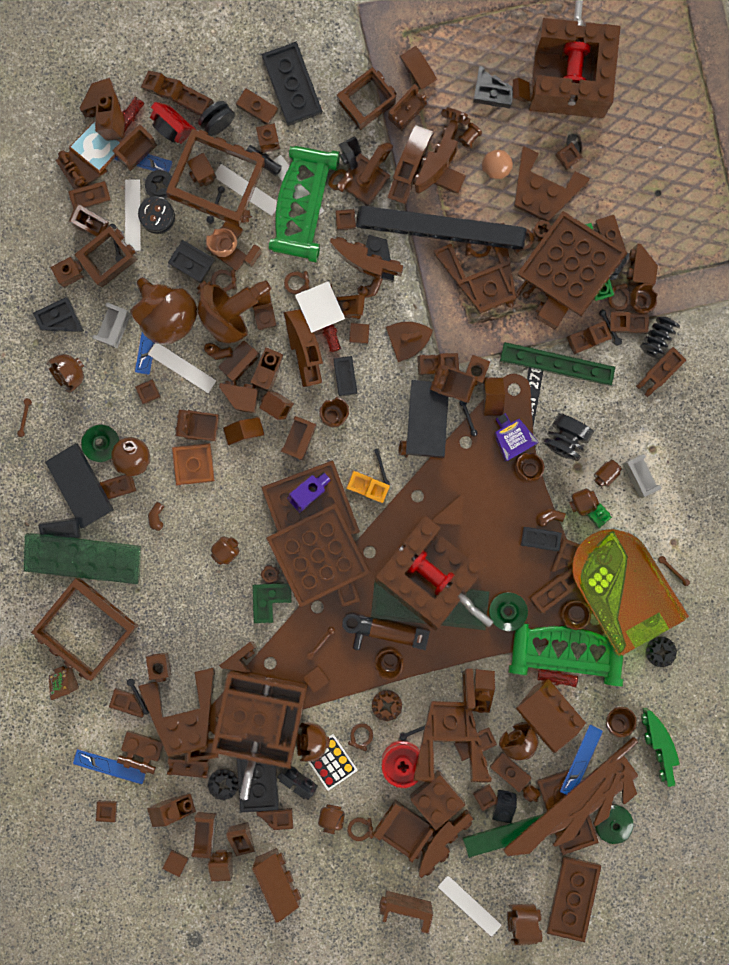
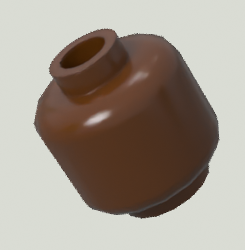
M588 488L573 493L571 496L572 501L569 502L573 513L578 512L580 516L595 511L599 504L594 490L590 491Z
M220 537L211 547V557L220 565L230 564L239 555L238 541L233 537Z
M327 804L326 807L321 808L318 825L324 828L323 832L335 834V830H342L345 812L341 810L342 807Z

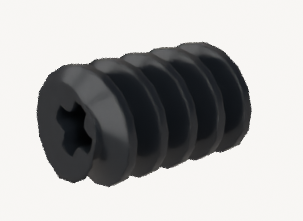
M664 316L656 319L657 323L652 325L653 330L648 332L649 336L644 338L645 343L640 345L642 351L656 359H660L657 355L658 353H665L661 347L668 348L665 340L672 341L669 334L676 335L673 327L680 328L676 321Z

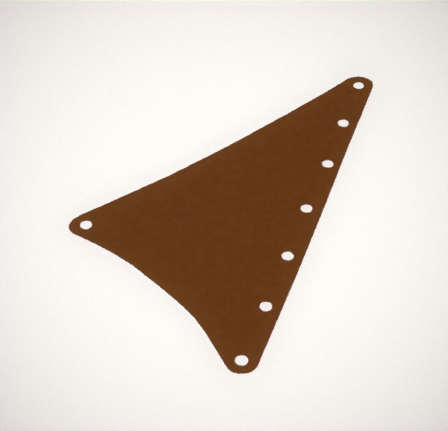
M508 374L503 377L505 388L503 414L506 413L511 423L520 419L533 434L530 384L524 376ZM513 383L518 384L520 387V393L516 396H512L508 392L509 385ZM483 399L469 414L474 429L478 431L477 436H471V429L466 418L447 438L445 457H430L356 540L355 543L370 571L369 574L354 581L360 602L342 607L335 590L315 600L322 602L324 605L321 613H314L312 611L311 605L313 602L301 608L299 606L248 663L247 666L251 671L248 673L266 676V678H277L307 684L303 677L319 666L330 681L316 693L307 686L304 710L413 676L513 652L515 630L504 631L493 623L490 627H487L472 615L460 601L435 631L375 582L376 576L396 551L402 547L405 540L422 519L427 516L432 520L460 495L464 498L462 525L437 524L441 528L439 535L468 558L473 553L488 565L466 592L465 596L471 600L477 609L490 618L489 608L493 599L502 593H515L521 596L527 604L528 617L524 624H529L528 628L566 626L562 619L564 606L570 601L575 600L586 603L577 586L572 589L571 593L543 614L539 612L530 597L559 575L572 568L573 564L552 572L551 568L558 553L557 551L520 545L523 527L561 532V542L563 538L567 539L560 521L553 519L544 527L539 526L537 523L540 513L547 509L555 510L543 476L537 481L527 482L520 479L516 473L515 465L518 457L525 452L536 453L535 445L505 462L494 436V433L501 429L496 421V418L499 416H484ZM464 436H468L472 440L471 447L466 449L460 445V439ZM420 490L423 492L424 498L421 502H414L412 500L411 494L413 491ZM373 546L375 548L376 554L373 558L365 557V547ZM583 571L582 588L589 602L593 606L594 603L600 601L596 604L598 606L596 611L598 612L603 606L602 601L614 622L613 613H610L603 599L600 596H595L594 598V596L586 592L588 577L586 576L585 580V573ZM572 575L565 580L568 585L573 582L574 576ZM506 608L505 614L507 616L511 615L512 610L510 608ZM604 612L602 615L600 614L602 619L607 615V612ZM349 613H356L412 627L429 629L430 633L426 650L364 635L360 650H354L355 633H348L344 630L342 626L343 619ZM355 618L347 620V626L350 628H354L358 624ZM608 619L604 626L606 627L611 621ZM589 623L584 628L597 634H603L599 625ZM333 627L335 633L330 635L314 654V659L309 660L307 654L312 652L327 634L328 628ZM535 637L532 643L536 648L548 645V640L546 638L540 640L538 637ZM553 640L552 644L561 642H559L558 640ZM388 648L397 650L404 660L402 673L393 680L381 678L375 668L377 655L382 650ZM268 657L275 658V668L267 669L264 666L265 659ZM224 692L212 704L209 731L213 734L216 732V714L220 713Z

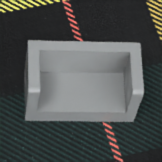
M106 303L107 313L98 335H93L92 338L117 349L131 314L128 310Z
M645 454L638 455L623 463L639 497H646L662 489L660 485H656L644 461V458H646Z

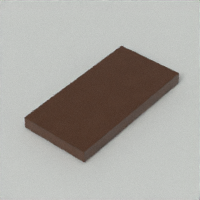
M570 769L536 780L547 811L566 795L560 792ZM588 815L573 840L559 845L562 855L599 843L590 815ZM563 831L554 833L556 839L560 836V834Z
M567 856L562 857L546 929L547 934L585 942L602 867L600 864Z

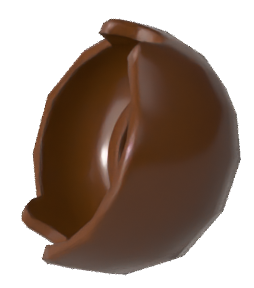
M644 283L631 291L629 301L637 313L647 314L654 310L657 305L658 293L653 290L654 285Z
M339 397L326 400L319 409V418L324 425L331 428L343 425L349 416V406L346 401Z
M525 452L518 457L515 469L520 479L533 482L542 477L545 465L536 453Z
M579 600L570 601L563 608V622L570 629H584L591 621V610L585 602Z
M388 648L382 650L377 655L375 668L381 678L393 680L402 673L404 660L397 650Z
M616 707L606 717V728L613 736L624 738L636 729L637 718L633 711L627 707Z

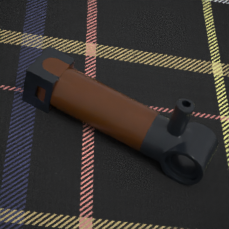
M356 613L347 614L342 623L346 632L355 633L354 650H360L363 635L426 650L430 633L429 629L412 627ZM355 618L358 624L356 627L350 628L347 626V620Z

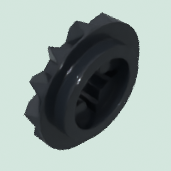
M165 170L151 172L145 180V190L150 197L160 196L166 199V190L172 175ZM161 181H163V184L166 188H160V190H158V187L155 185V183H161Z
M627 253L609 279L614 280L617 278L629 259V253Z
M656 637L648 643L646 656L651 664L664 668L672 665L673 661L677 659L676 654L678 650L675 643L669 638ZM661 646L664 650L669 651L664 654L663 658L661 657V655L655 653L657 651H660Z
M219 769L211 774L207 787L215 799L224 801L232 798L237 792L238 779L232 771ZM227 778L226 786L228 788H223L220 792V785L217 782H222Z

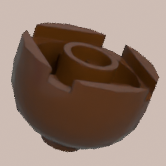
M59 354L46 363L51 365L49 371L60 386L64 384L67 387L66 392L71 393L81 385L84 379V372L82 370L84 365L79 358L74 359L71 355Z
M126 437L119 440L114 445L111 453L113 467L118 473H124L126 476H137L145 472L151 461L147 445L135 437Z
M302 722L299 726V729H302L301 735L298 734L296 741L297 755L302 756L301 762L317 761L325 754L326 748H329L330 739L327 737L322 726L316 723Z
M527 722L515 724L512 726L515 729L509 734L506 731L501 736L499 746L507 757L515 761L528 760L534 756L538 748V735Z

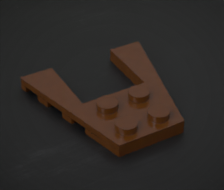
M452 244L434 250V255L480 314L516 299L508 248L493 247L500 264L465 277Z
M214 668L194 672L200 708L167 717L163 716L159 683L152 682L138 686L168 757L208 748L209 718L212 708L211 698L215 675Z
M430 702L413 781H434L433 742H469L471 782L492 781L488 773L486 758L482 752L480 737H478L475 728L476 723L472 710H465L464 702Z

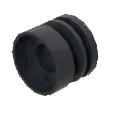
M558 413L552 424L558 430V433L548 431L547 435L552 439L545 438L542 443L552 452L563 458L579 461L581 456L577 452L583 453L585 449L578 443H589L594 431L584 423L565 414Z

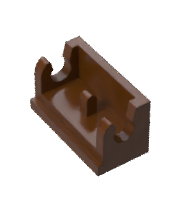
M414 84L389 111L388 119L403 131L428 104L426 102V95H421L419 88Z
M182 755L169 757L167 775L206 779L208 778L210 759L185 762V756Z

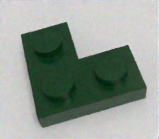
M288 583L252 585L254 623H273V603H292V590Z

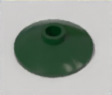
M103 424L94 425L83 434L81 449L84 455L92 461H108L111 459L114 445L119 441V436L110 426ZM102 439V443L98 445L96 440Z
M506 592L499 594L493 599L490 604L489 615L491 620L494 621L493 624L499 629L514 631L526 622L528 607L521 596ZM506 608H510L512 610L511 615L507 616L505 614Z
M612 805L609 817L595 826V829L603 841L610 844H619L626 841L632 834L634 827L633 818L624 807ZM618 823L619 827L613 829V824Z

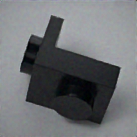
M354 136L338 144L342 153L340 158L343 164H348L351 170L359 167L355 157L362 153L358 140Z
M498 790L492 820L505 823L512 822L517 808L516 793Z

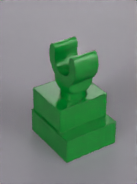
M600 503L595 511L586 514L598 529L612 518L610 513Z

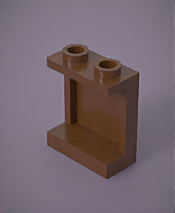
M394 800L374 829L373 836L379 841L381 839L407 856L410 862H413L415 858L418 860L422 855V848L425 843H430L433 839L434 828L423 818L397 800Z
M386 890L385 897L381 896L379 904V914L382 915V922H387L389 912L417 918L420 921L421 932L429 934L433 918L431 901Z

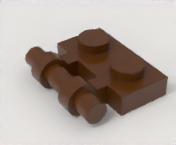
M128 730L121 748L122 751L128 752L127 757L119 755L117 763L124 765L123 767L128 769L130 767L138 769L144 774H154L156 767L149 764L151 760L159 761L163 744L160 740ZM134 755L144 757L143 763L133 760Z

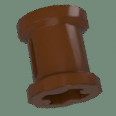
M469 123L467 130L458 137V141L468 149H471L476 138L482 135L481 129L473 123Z
M545 220L537 222L532 231L536 241L540 242L551 228L549 222ZM541 228L544 229L543 234L539 233Z

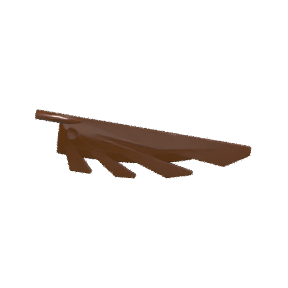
M632 737L506 846L503 849L504 853L507 856L530 854L548 835L563 830L553 843L554 847L573 840L588 815L597 809L599 811L593 825L597 826L607 819L614 796L622 791V803L626 804L637 795L633 781L638 777V774L624 755L638 743L637 739Z

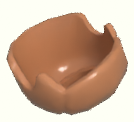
M493 150L486 154L482 160L483 171L492 179H502L508 176L512 170V159L503 150Z
M214 229V232L206 237V245L214 255L226 257L236 249L237 238L229 229Z

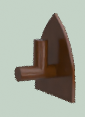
M400 322L386 326L398 362L418 354L428 343L433 329L416 322Z

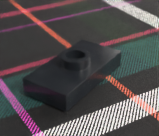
M352 356L334 358L339 397L358 394Z
M77 518L38 524L42 543L79 538L81 536Z
M523 527L520 545L559 552L562 533Z

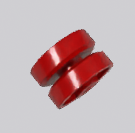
M398 740L387 746L382 754L381 761L384 778L397 788H408L419 782L413 781L420 749L415 744L405 740ZM404 761L405 765L401 766L400 762Z

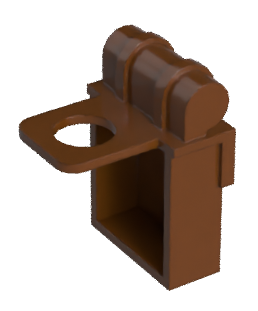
M439 364L435 370L436 373L431 382L430 390L469 403L478 377L461 372V370Z
M189 409L179 410L175 436L191 440L199 439L216 442L219 414L191 411Z

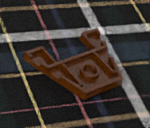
M523 146L514 207L549 222L589 182L590 178L574 171L567 187L564 188L531 172L539 153Z

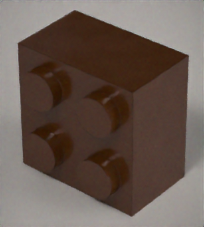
M440 770L434 774V781H425L410 794V800L435 830L466 805L464 799Z

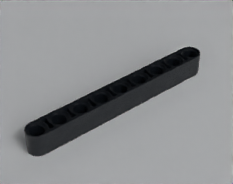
M359 206L356 219V227L366 230L516 250L524 249L527 231L526 228L520 226L370 206Z

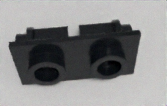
M292 766L290 768L284 767L277 776L280 779L279 782L289 789L294 784L296 788L293 792L303 800H309L318 787L311 779L305 777Z

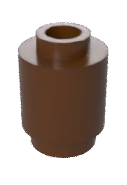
M612 459L609 462L606 461L594 473L595 483L601 488L603 486L608 488L622 471L621 466Z

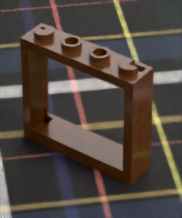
M192 129L166 190L167 198L239 227L265 166V158H262V155L257 152L250 153L245 151L240 145L234 144L233 146L228 144L223 138L211 137L203 130L197 131ZM195 141L255 165L237 212L176 188Z
M79 577L73 580L31 633L38 640L37 642L47 645L53 655L64 659L66 666L71 669L75 668L81 678L91 682L96 679L139 625ZM76 590L126 629L94 670L45 631V628Z

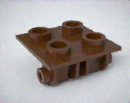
M71 150L69 152L60 151L58 159L55 160L73 189L85 187L108 172L105 168L100 174L97 173Z

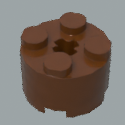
M533 903L509 905L511 911H507L508 932H511L514 938L510 940L512 946L535 945L538 942H542L543 935L542 931L539 930V922L542 920L540 909H536Z

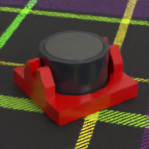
M154 102L151 106L153 112L150 118L154 121L152 126L169 141L182 144L188 138L192 129L196 130L171 106Z

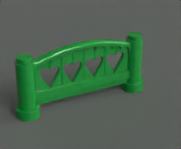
M291 146L289 158H292V163L284 176L279 190L275 214L276 238L270 239L269 250L306 258L309 262L317 263L320 254V244L313 243L328 172L329 170L337 171L340 162V151L332 150L327 152L301 146ZM301 166H305L314 175L302 181L297 179ZM298 184L302 185L310 193L299 199L293 198V194L296 192L295 186ZM297 203L306 213L291 218L289 216V212L292 210L291 204ZM289 221H293L302 230L291 236L285 235Z
M523 624V626L515 630L512 662L509 665L508 673L527 675L528 667L589 674L604 676L603 684L623 687L624 679L621 678L623 656L617 657L605 636L585 629L573 630L567 626H548L530 629L528 628L529 624ZM613 634V636H612V638H611L612 641H613L617 636L619 637V635H614V634ZM535 637H538L540 640L543 638L548 640V645L540 655H538L532 643ZM620 637L614 642L615 646L621 641ZM553 640L567 642L566 649L559 657H557L552 647ZM573 642H576L578 645L581 643L586 645V650L578 660L571 649ZM592 644H595L597 647L600 645L605 647V652L597 662L590 651ZM622 644L619 645L620 647L618 648L620 652L622 651L624 646Z

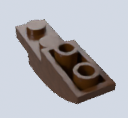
M450 120L449 125L445 126L442 131L443 139L441 143H437L435 152L429 151L427 157H423L420 165L422 169L419 174L415 175L413 181L416 193L420 194L434 184L453 161L458 151V141L454 140L458 132V122Z
M415 125L395 170L394 180L387 198L406 205L413 187L415 175L418 173L421 161L426 155L434 133L433 131Z
M341 237L331 238L330 244L334 251L355 269L378 279H381L383 272L398 277L402 276L404 266L400 265L399 261L382 260V257L373 254L370 257L368 256V248L363 243L355 242L352 244Z
M301 309L283 312L290 348L296 351L302 386L307 387L321 384L322 378L319 364H323L314 332L311 333Z
M467 809L453 822L449 819L433 832L434 837L430 843L426 844L419 862L418 873L421 878L425 875L429 876L434 871L436 864L444 862L449 857L450 849L447 844L453 843L458 838L457 834L460 831H465L472 825L473 816Z

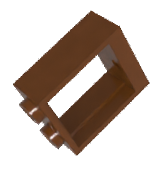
M373 67L337 94V102L360 131L396 103V91L391 85L388 86L384 82L385 78L380 71L376 72ZM370 81H373L387 100L364 117L349 98Z
M111 226L74 254L94 282L101 287L107 285L138 260L134 255L137 253L131 244L127 245L123 240L125 238L124 234L118 228L114 229ZM112 236L126 256L102 274L88 255Z

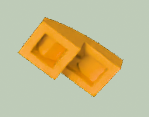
M353 470L346 488L383 503L390 485Z

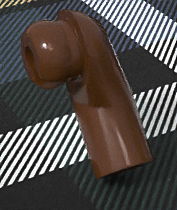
M374 277L371 285L359 286L357 293L365 296V298L375 296L383 279Z
M207 343L204 346V351L215 360L233 356L231 347L221 349L213 343Z
M158 501L148 514L149 526L156 531H160L163 528L159 514L165 507Z
M547 509L538 515L537 523L539 526L544 527L553 519L563 522L566 513Z

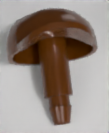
M144 277L137 280V286L142 299L131 308L130 314L139 324L141 332L149 340L160 345L175 343L184 338L191 331L197 317V306L193 297L183 288L173 289L161 284L153 285Z
M265 280L256 283L251 288L247 286L232 297L219 285H204L200 289V299L197 307L201 323L219 342L230 344L242 340L248 335V329L241 314L259 303V299L272 289L270 284Z

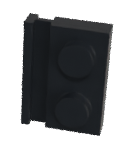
M182 239L168 264L202 283L215 259Z

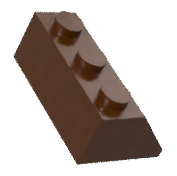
M549 679L535 685L516 707V710L553 754L576 737L586 724Z
M277 848L257 856L252 867L276 923L282 921L299 908L300 900L302 899L298 888L295 889L292 882L294 879L291 871L286 870L284 865L286 864L285 857L282 852L279 853Z

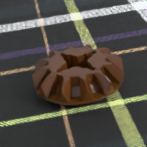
M449 107L441 111V115L444 118L463 125L470 123L471 119L464 112Z
M383 690L374 696L372 711L379 720L388 722L396 719L401 713L402 701L395 692ZM382 699L387 703L393 702L390 706L391 713L387 709L381 710L384 706Z

